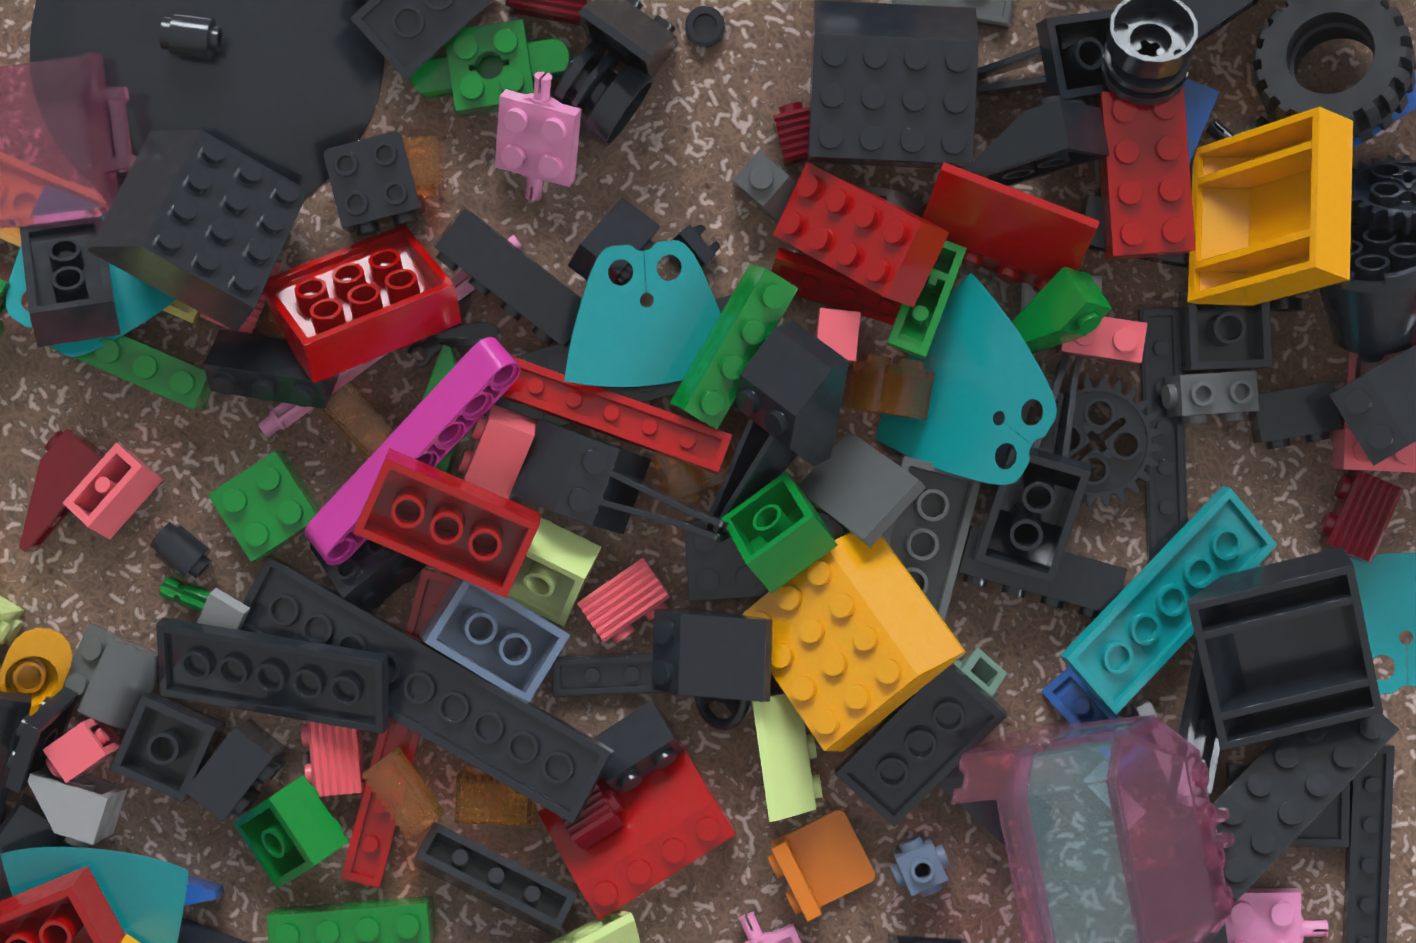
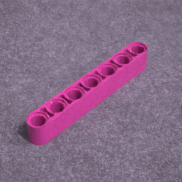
M484 338L475 344L308 523L304 531L305 536L328 565L334 566L343 563L367 540L354 534L353 530L389 448L435 467L517 380L521 372V366L496 338Z

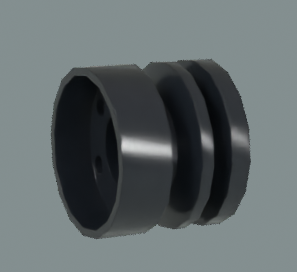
M1124 0L1119 3L1110 17L1107 42L1105 43L1101 63V75L1107 88L1118 98L1134 105L1153 106L1168 102L1178 95L1187 80L1191 57L1198 38V22L1192 10L1180 0Z
M596 38L569 63L558 81L552 98L562 104L569 105L571 103L570 106L580 108L581 116L585 112L589 113L590 115L587 118L583 131L606 148L618 137L648 94L654 79L633 63L627 65L618 74L614 73L620 56L619 53L612 50L602 59L607 46L603 41Z

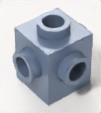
M920 835L901 842L898 845L900 849L893 851L897 863L890 866L899 888L907 886L911 896L919 893L921 897H926L940 891L943 888L941 883L948 881L944 869L951 867L942 844L934 847L929 836L922 839ZM926 863L929 865V871L920 875L915 874V867L918 864Z

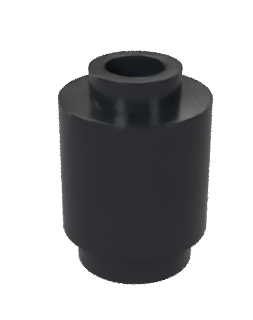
M174 14L172 18L164 17L162 19L159 43L161 49L169 50L171 55L211 59L214 52H220L223 42V31L221 27H217L214 18Z
M171 522L160 530L150 544V547L156 551L155 556L184 580L188 579L191 575L196 579L200 577L212 561L207 557L211 551L209 547L183 526L176 527Z

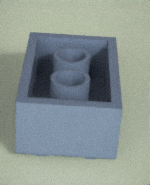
M456 577L419 637L426 644L499 688L529 702L570 635L509 596L504 598Z

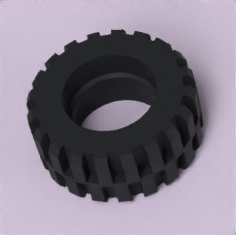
M1285 0L1286 9L1282 12L1274 10L1267 18L1269 30L1265 28L1260 29L1256 38L1259 49L1254 50L1252 54L1255 85L1266 112L1271 114L1273 122L1320 106L1352 120L1353 138L1360 137L1362 142L1373 138L1372 130L1378 126L1382 130H1386L1394 123L1392 113L1394 111L1402 113L1407 106L1408 99L1406 93L1413 92L1416 81L1414 74L1416 58L1409 28L1405 26L1403 16L1396 7H1389L1388 0ZM1333 39L1355 40L1364 44L1372 51L1373 63L1367 74L1356 85L1345 91L1333 94L1315 93L1300 86L1296 80V71L1303 57L1315 46Z

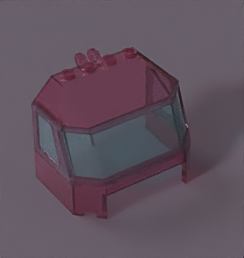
M1154 714L1016 730L961 755L959 770L962 774H965L962 788L954 789L951 804L996 799L1024 943H1211L1232 914L1233 894L1230 886L1226 885L1223 871L1225 853L1223 848L1230 847L1235 843L1232 833H1216L1215 830L1217 823L1224 822L1230 818L1229 810L1227 808L1216 809L1214 804L1210 803L1207 789L1209 770L1206 763L1202 762L1200 750Z

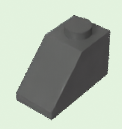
M758 150L733 179V186L778 224L796 186V182L762 151Z

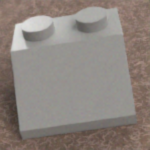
M48 766L31 773L28 778V784L53 832L66 836V843L88 848L89 844L94 845L114 833L128 789L127 787L85 774L65 783L63 778L58 779L55 777Z

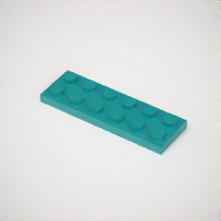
M1222 486L1070 644L1060 657L1109 713L1117 715L1194 634L1187 601L1220 576L1256 568L1278 544L1230 487Z

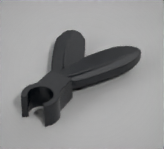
M471 292L458 301L462 322L471 305ZM462 323L441 333L435 334V336L433 334L422 343L411 345L407 353L412 355L418 348L426 350V359L421 363H417L418 368H424L429 365L432 357L441 351L443 345L451 348L474 346L484 338H495L499 334V329L489 323H474L462 326Z

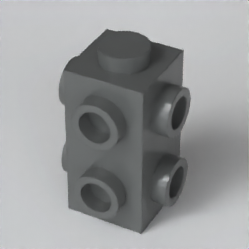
M1257 370L1165 377V385L1162 388L1161 396L1163 406L1167 409V417L1182 416V424L1206 423V414H1220V422L1245 420L1244 412L1259 411Z

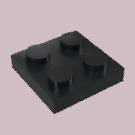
M64 686L52 698L46 697L36 713L32 716L26 715L16 731V737L20 738L18 745L11 753L6 764V768L10 771L5 787L20 793L29 785L28 778L31 773L47 767L45 760L48 757L43 749L66 734L79 693Z

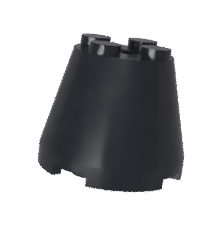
M1368 222L1363 224L1351 223L1350 280L1318 288L1332 333L1333 343L1344 350L1358 354V358L1363 362H1379L1383 359L1384 355L1408 350L1416 345V230H1411L1409 235H1404L1401 229H1395L1389 234L1386 232V228L1374 230L1368 228Z

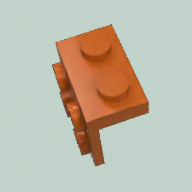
M835 809L771 841L773 854L768 856L770 865L777 878L785 876L791 888L790 891L786 892L788 901L795 914L803 912L807 922L822 915V906L875 879V871L846 813L842 809Z

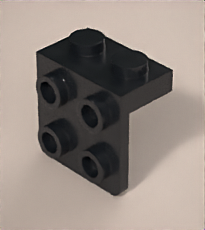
M389 132L332 147L324 152V160L341 226L349 233L355 231L356 237L371 235L380 231L378 225L394 221L395 227L405 226L417 222V215L426 213L423 199L416 191L403 137L398 132Z
M368 539L350 558L341 564L332 566L324 561L310 543V549L342 598L347 602L358 604L369 611L381 606L387 597L403 584L413 580L416 574L427 566L425 563Z

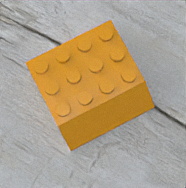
M1319 106L1196 148L1193 154L1192 207L1196 250L1189 253V303L1253 306L1350 280L1352 120Z
M851 533L836 539L835 541L838 546L773 593L769 591L742 614L772 619L771 674L824 751L843 752L966 653L882 535L871 547H868Z

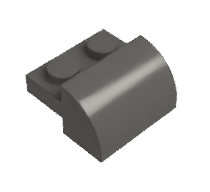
M89 623L72 660L63 687L65 686L79 693L75 706L78 707V712L102 723L127 729L141 696L152 692L159 677L158 653L138 642L126 640L98 624Z

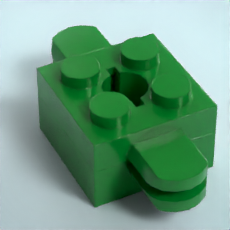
M513 20L464 28L445 45L447 55L432 57L411 77V81L415 89L423 97L433 98L453 95L455 111L460 118L498 112L499 97L505 89L522 94L534 93L535 73L545 72V75L550 73L552 79L560 78L571 62V57L566 45L561 40L548 39L529 42L524 20Z

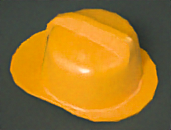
M35 628L22 633L12 642L1 666L0 691L31 695L32 704L29 715L32 716L38 711L39 706L46 697L52 698L63 688L73 656L70 643L61 633L49 628Z

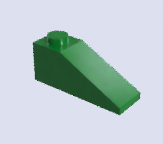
M947 240L945 241L914 307L901 303L886 345L922 359L926 358L967 248Z
M1063 267L1015 317L1012 323L1023 337L1031 353L1035 354L1086 336L1100 325L1102 318L1112 307L1089 273Z

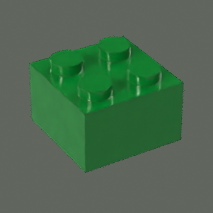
M284 451L270 453L208 494L251 562L261 561L302 534L308 523L321 510Z
M787 471L721 518V520L729 523L727 531L745 563L771 593L785 583H788L793 577L838 546L809 498Z
M304 775L232 822L276 889L313 868L349 842L343 834L339 822L331 816L320 800L317 789L308 782Z

